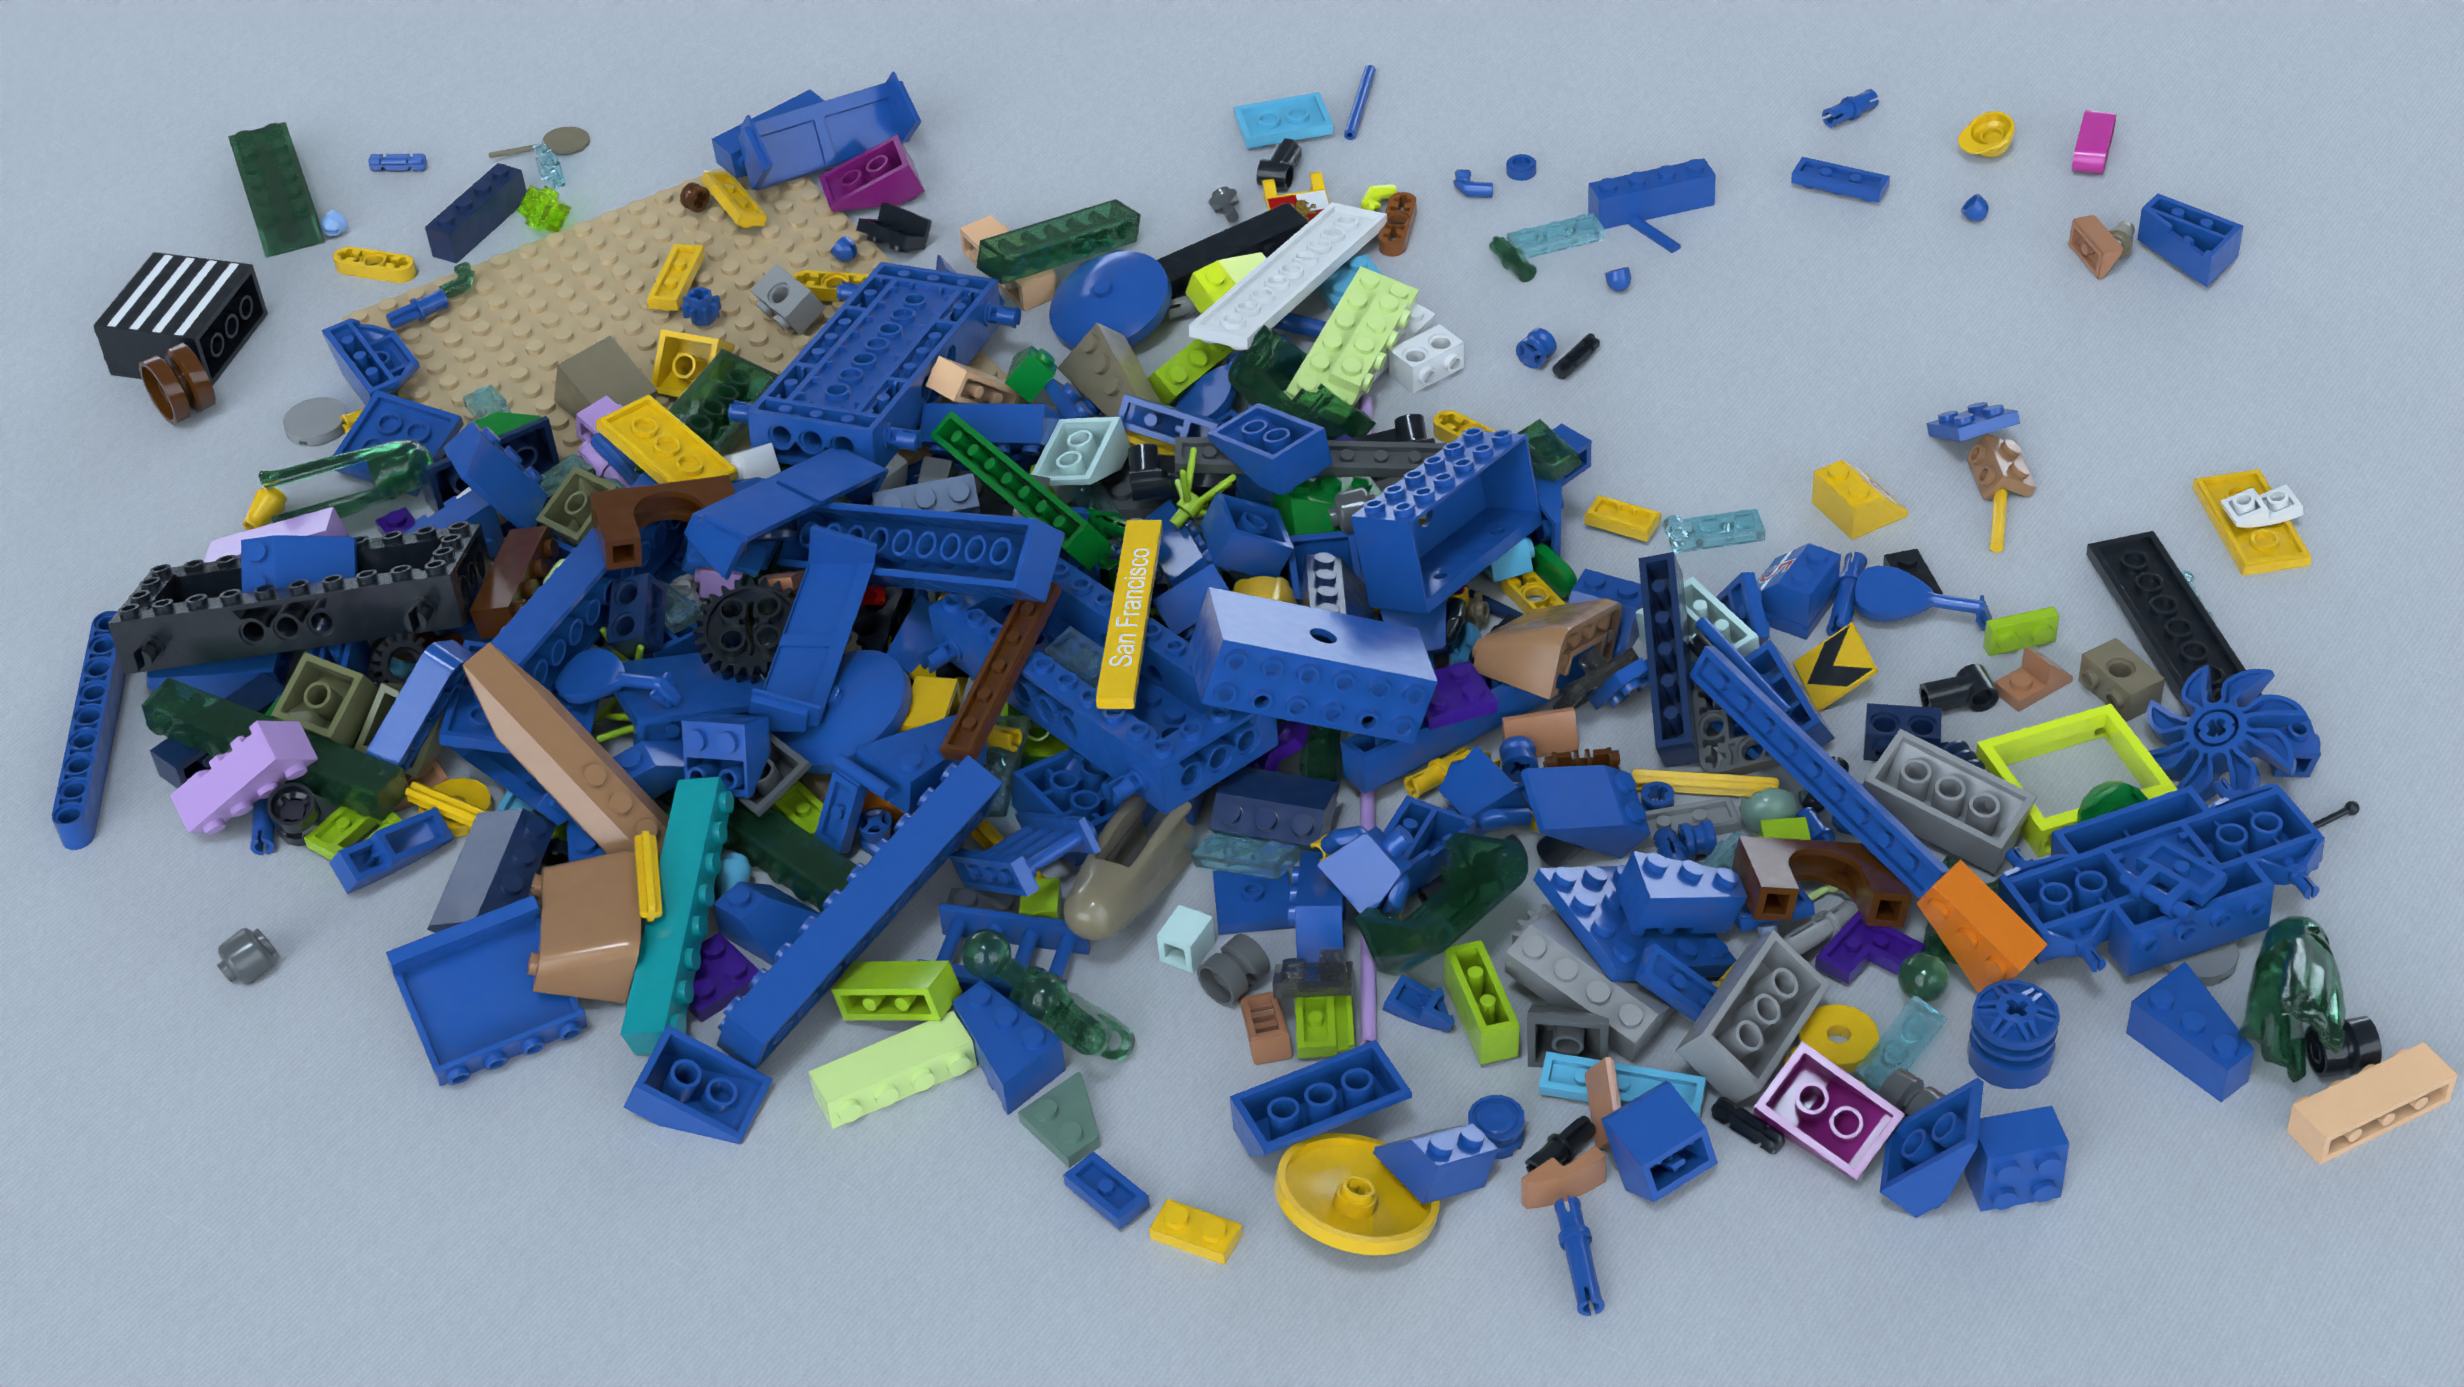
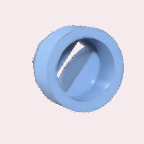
M330 210L321 219V230L327 236L334 237L340 235L348 227L345 218L335 210Z

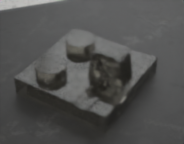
M1596 647L1591 649L1578 660L1586 675L1578 680H1574L1559 691L1562 697L1555 703L1553 709L1579 708L1589 702L1588 698L1593 696L1594 692L1603 686L1614 673L1640 658L1632 647L1609 661L1603 657Z
M1343 948L1320 949L1319 963H1306V960L1303 958L1284 959L1282 964L1275 965L1272 982L1273 998L1352 995L1354 980L1353 961H1346Z

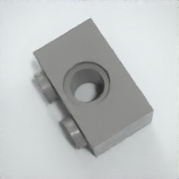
M777 264L751 290L759 300L756 306L768 317L774 314L773 319L784 330L787 331L791 327L800 335L826 309L807 287Z

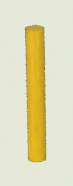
M2000 488L1993 498L1990 550L1996 553L2002 552L2004 549L2008 490Z

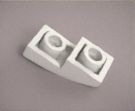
M2287 484L2261 495H2258L2254 488H2250L2220 501L2221 506L2236 527L2268 526L2304 515L2303 505Z

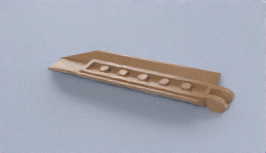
M490 642L466 661L462 667L495 737L606 854L624 850L635 851L634 837L647 830L657 838L658 861H660L669 816L557 698Z

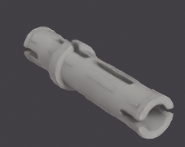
M1846 900L1830 911H1820L1814 915L1811 922L1790 932L1783 939L1802 955L1823 941L1830 942L1859 911L1858 907L1854 902Z

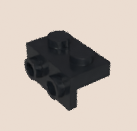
M882 203L878 219L859 218L856 230L868 234L867 239L872 242L881 244L888 242L891 244L890 248L892 250L908 253L909 249H925L932 221L890 203Z

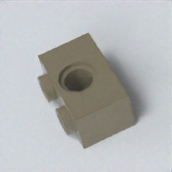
M2114 638L2082 654L2078 681L2106 705L2112 704L2121 717L2128 722L2146 713L2151 699L2161 705L2165 678L2119 639Z

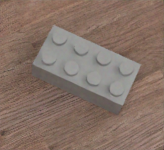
M1772 930L1746 947L1675 1051L1702 1077H1706V1080L1723 1097H1727L1738 1104L1761 1091L1831 984L1775 930Z

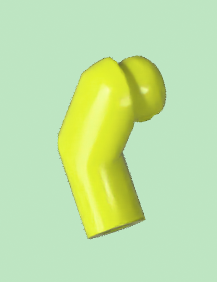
M1394 184L1370 186L1361 201V209L1380 212L1377 210V208L1382 207L1380 201L1388 200L1393 194L1397 193L1396 186Z

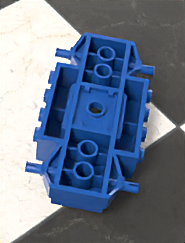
M2221 778V782L2218 779L2212 785V790L2221 799L2215 801L2210 807H2208L2192 786H2188L2053 831L2050 857L2035 861L2034 859L2027 860L2019 848L2014 847V851L2012 848L2009 849L2005 854V859L2009 861L2013 869L2004 872L1999 877L1998 896L2048 944L2034 958L2037 965L2058 957L2079 956L2083 958L2092 972H2097V969L2101 971L2106 966V961L2096 948L2100 943L2108 941L2109 954L2126 976L2130 977L2269 929L2274 885H2295L2304 898L2308 900L2310 896L2312 898L2317 896L2320 891L2319 887L2314 884L2308 875L2312 871L2317 870L2319 863L2322 861L2325 837L2278 784H2266L2244 791L2241 789L2234 791L2227 780ZM2160 837L2227 874L2226 886L2204 906L2201 907L2189 899L2185 902L2195 908V913L2188 922L2177 916L2170 918L2160 912L2159 906L2147 899L2141 901L2130 895L2129 889L2119 884L2120 876L2126 870L2137 876L2141 874V872L2136 870L2137 857ZM2159 882L2155 885L2167 893L2171 891V889Z

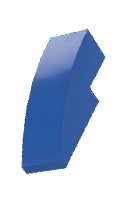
M437 807L375 831L369 839L339 850L329 864L346 893L350 894L427 856L451 842L454 836Z

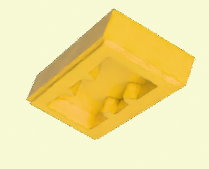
M1602 495L1596 497L1584 515V524L1644 542H1648L1661 523L1660 512Z

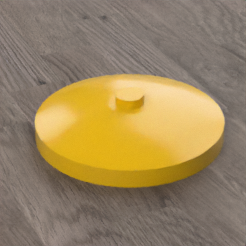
M1350 1133L1318 1134L1293 1144L1281 1157L1274 1181V1192L1277 1202L1284 1214L1295 1226L1310 1237L1328 1246L1363 1255L1396 1254L1421 1244L1431 1234L1440 1209V1200L1422 1204L1373 1154L1376 1146L1387 1143L1371 1137Z

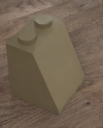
M611 335L557 366L554 401L575 418L577 413L606 395L616 404H621L623 407L648 394L655 400L657 397V389Z

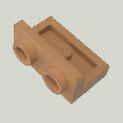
M1987 433L1971 448L1967 460L1983 499L1990 501L2000 488L2025 497H2029L2036 489L2030 474L2031 471L2021 453L2022 449L2015 441L2011 439L2003 440Z

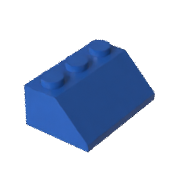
M472 420L443 447L445 453L460 478L516 528L536 527L537 521L535 519L542 511L548 496L541 485L544 478L532 466L526 469L520 464L523 461L522 458L510 446L505 449L498 443L501 440L488 426L482 429Z

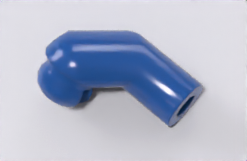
M1457 169L1455 171L1454 186L1463 194L1469 197L1492 198L1493 182H1474L1470 180V170Z

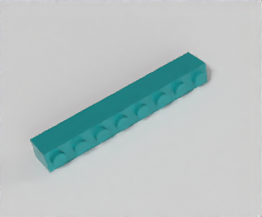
M720 777L677 781L659 861L663 914L661 917L655 918L654 922L646 921L620 1034L635 1055L651 1054L667 1025L685 1034L687 1031L686 1015L689 1003H692L694 998L693 982L695 973L701 965L700 950L702 940L707 936L708 932L707 917L709 907L714 903L716 875L721 871L720 856L722 846L728 838L727 823L729 813H732L734 810L733 794L727 790Z

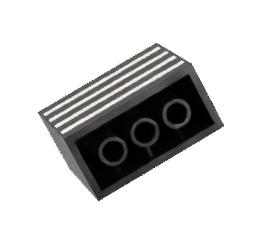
M153 252L93 326L111 375L141 379L139 371L140 362L155 355L164 359L165 350L184 343L196 355L213 386L268 315L253 264Z

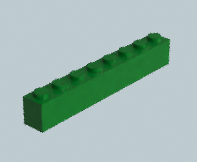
M952 410L929 435L952 457L1025 518L1038 519L1064 532L1065 535L1061 548L1088 571L1111 547L1112 544L1090 523Z

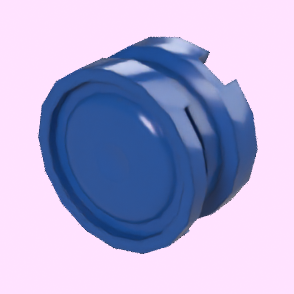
M1489 1095L1480 1098L1472 1104L1468 1112V1124H1474L1498 1148L1495 1159L1513 1156V1151L1517 1148L1521 1150L1525 1142L1524 1110L1518 1102L1504 1095Z

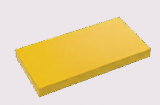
M650 394L596 420L595 429L659 484L729 475L731 481L737 478V468Z
M2260 469L2194 479L2192 488L2242 576L2310 566L2312 556L2291 520L2268 526L2236 527L2221 506V500L2250 488H2254L2258 495L2271 491L2272 488Z

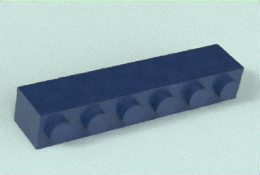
M1674 552L1638 558L1656 750L1665 768L1700 762L1693 703L1694 683L1689 677L1692 671L1690 648L1688 647L1689 632L1683 573Z

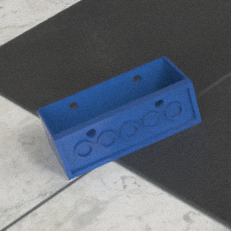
M1479 427L1466 429L1460 437L1453 442L1445 444L1441 451L1434 456L1426 458L1423 461L1424 463L1415 470L1405 473L1404 478L1394 485L1386 487L1382 494L1364 503V507L1351 516L1369 607L1428 614L1543 524L1527 434H1515L1511 430L1483 431ZM1427 513L1424 524L1420 526L1418 519Z
M1208 587L1187 650L1201 704L1411 744L1415 743L1438 682L1418 628ZM1259 696L1267 697L1264 702H1255V699ZM1366 716L1374 717L1371 722H1361Z

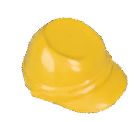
M1991 111L1975 117L1960 133L1958 144L1964 151L1970 154H1980L1984 157L2000 156L2007 151L2012 143L2015 133L2014 121L2003 112Z

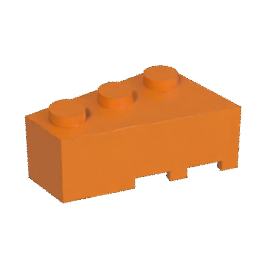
M1961 859L1916 903L1978 994L1988 985L2000 981L2013 980L2048 945Z

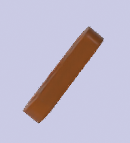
M1398 192L1389 198L1385 211L1387 222L1378 235L1379 251L1385 256H1399L1407 249L1417 213L1416 197L1413 194ZM1402 223V225H1392V224Z

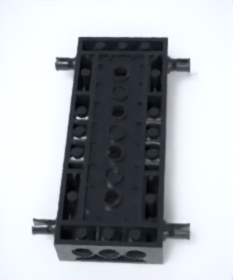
M460 521L451 524L448 528L436 529L434 526H426L417 529L414 533L402 534L401 531H392L382 535V537L369 539L368 536L355 537L357 539L358 569L356 577L343 579L342 575L337 574L324 578L322 582L309 584L308 580L302 579L291 582L287 587L275 589L273 584L259 586L249 593H242L241 557L237 558L236 555L222 556L216 561L205 563L202 559L192 560L178 567H171L169 564L155 566L150 569L148 575L139 583V586L129 595L127 601L118 609V612L108 623L123 673L125 675L386 638L389 636L393 637L398 633L407 635V633L415 634L464 627L471 615L469 610L492 566L481 523L469 524L467 521Z

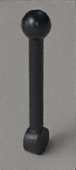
M2348 801L2344 808L2313 822V825L2318 829L2347 814L2356 815L2360 810L2359 804L2355 801Z

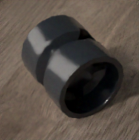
M296 782L285 783L277 787L268 798L267 812L282 840L290 845H306L304 837L324 821L323 813L313 793L304 784Z
M2367 1016L2344 1019L2337 1026H2333L2331 1022L2311 1025L2305 1030L2304 1044L2306 1056L2311 1069L2318 1077L2344 1074L2348 1068L2351 1071H2361L2367 1065L2381 1063L2382 1047L2376 1026Z

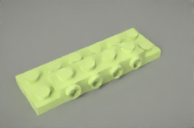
M1360 266L1286 389L1284 401L1344 425L1362 392H1369L1375 375L1373 373L1375 370L1378 372L1382 370L1387 358V349L1392 351L1399 337L1398 330L1406 328L1411 317L1410 310L1418 297L1419 289Z

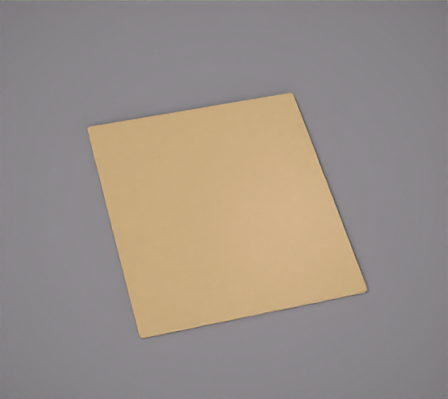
M724 168L711 170L713 172H727ZM702 176L694 179L685 180L682 184L669 189L660 190L644 199L632 201L628 205L616 210L604 212L602 215L588 221L579 222L568 229L551 233L547 237L535 242L523 244L519 248L507 253L495 255L491 259L479 264L467 266L459 272L439 277L426 285L411 288L407 292L393 298L383 299L379 303L365 309L353 311L350 315L343 317L342 321L352 318L359 320L360 324H371L395 331L420 365V368L396 395H402L404 399L461 416L464 425L460 431L472 420L475 421L497 411L539 415L541 417L547 416L550 421L562 469L545 477L541 483L548 494V498L557 491L574 466L588 472L593 470L592 466L577 455L579 447L584 442L577 437L576 418L554 401L558 364L611 335L651 382L661 329L721 339L735 344L729 376L710 403L657 394L656 400L672 414L684 416L687 420L688 428L723 457L727 454L751 448L749 428L726 419L730 404H734V400H738L745 389L759 375L775 381L844 304V302L820 301L826 309L800 335L791 327L787 331L784 330L773 319L774 314L768 317L756 306L759 300L751 292L754 286L775 264L793 276L795 273L803 270L870 274L880 262L895 263L872 241L868 240L864 233L857 231V226L842 211H832L825 194L807 176L759 191L751 189L748 176L736 178L767 215L765 226H752L751 228H743L736 225L734 220L711 194L708 206L702 212L696 213L683 207L680 202V194L688 183L694 182L705 187L701 182ZM844 235L851 238L857 246V255L850 262H841L830 254L832 247ZM674 244L704 245V260L688 292L694 288L704 287L711 290L712 296L719 295L722 307L719 310L720 317H716L715 321L708 326H696L692 324L691 318L684 319L682 307H680L679 311L649 309L647 297ZM439 289L445 293L449 307L425 317V321L421 322L417 319L396 329H392L388 324L386 315L410 304L412 298L419 299ZM981 349L968 364V367L996 376L1003 381L1006 380L1007 375ZM945 396L938 401V403H958ZM1022 396L1018 404H1036L1034 401L1029 403ZM923 444L921 448L917 447L918 452L900 449L897 452L908 462V465L922 460L924 456L934 455L930 452V448ZM778 463L780 471L792 467L790 464ZM497 511L500 525L508 520Z

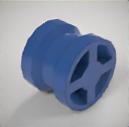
M1535 328L1517 344L1516 354L1525 366L1537 369L1544 364L1546 358L1551 357L1555 353L1557 343L1552 334L1547 330Z
M1513 736L1504 740L1500 745L1499 754L1502 760V771L1513 782H1523L1520 772L1525 768H1539L1537 758L1535 757L1536 746L1530 738Z
M871 808L860 814L857 830L860 834V846L866 853L870 854L883 837L890 840L895 834L893 817L890 812L882 808Z
M1710 819L1701 820L1698 825H1690L1689 823L1678 825V840L1685 845L1688 852V860H1693L1700 854H1704L1707 857L1717 855L1716 833Z

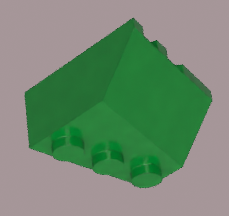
M1324 476L1323 478H1309L1296 486L1290 493L1283 495L1274 493L1271 507L1279 510L1289 536L1342 531L1341 527L1333 528L1328 508L1334 507V496L1337 493L1357 487H1365L1369 493L1374 492L1375 497H1378L1382 492L1371 477Z

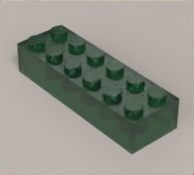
M286 122L270 123L262 128L250 131L243 130L235 135L228 136L265 257L269 258L325 243L318 216Z
M722 349L668 411L723 457L733 453L749 434L748 423L731 422L729 420L728 410L730 404H734V400L754 404L779 375ZM635 463L633 472L643 474L644 470Z

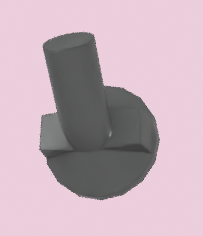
M1227 186L1216 189L1209 200L1210 206L1215 213L1223 211L1229 222L1233 223L1238 220L1239 216L1234 208V205L1239 203L1236 189H1229Z

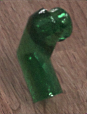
M468 262L456 265L454 271L458 277L439 286V289L445 293L447 299L459 295L471 287L475 278V271L471 270Z

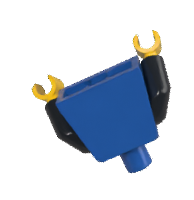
M1464 587V592L1460 595L1452 594L1428 614L1375 608L1373 609L1374 620L1418 628L1433 670H1436L1433 656L1448 653V646L1456 642L1464 624L1466 607L1469 604L1468 587Z

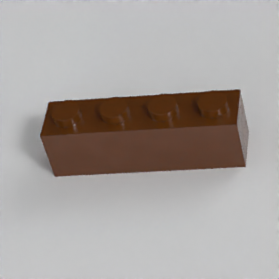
M548 526L509 530L469 610L481 639L496 637L500 630L517 614L520 607L524 606L535 594L538 587L543 585L545 577L559 556L558 543L556 539L552 538Z

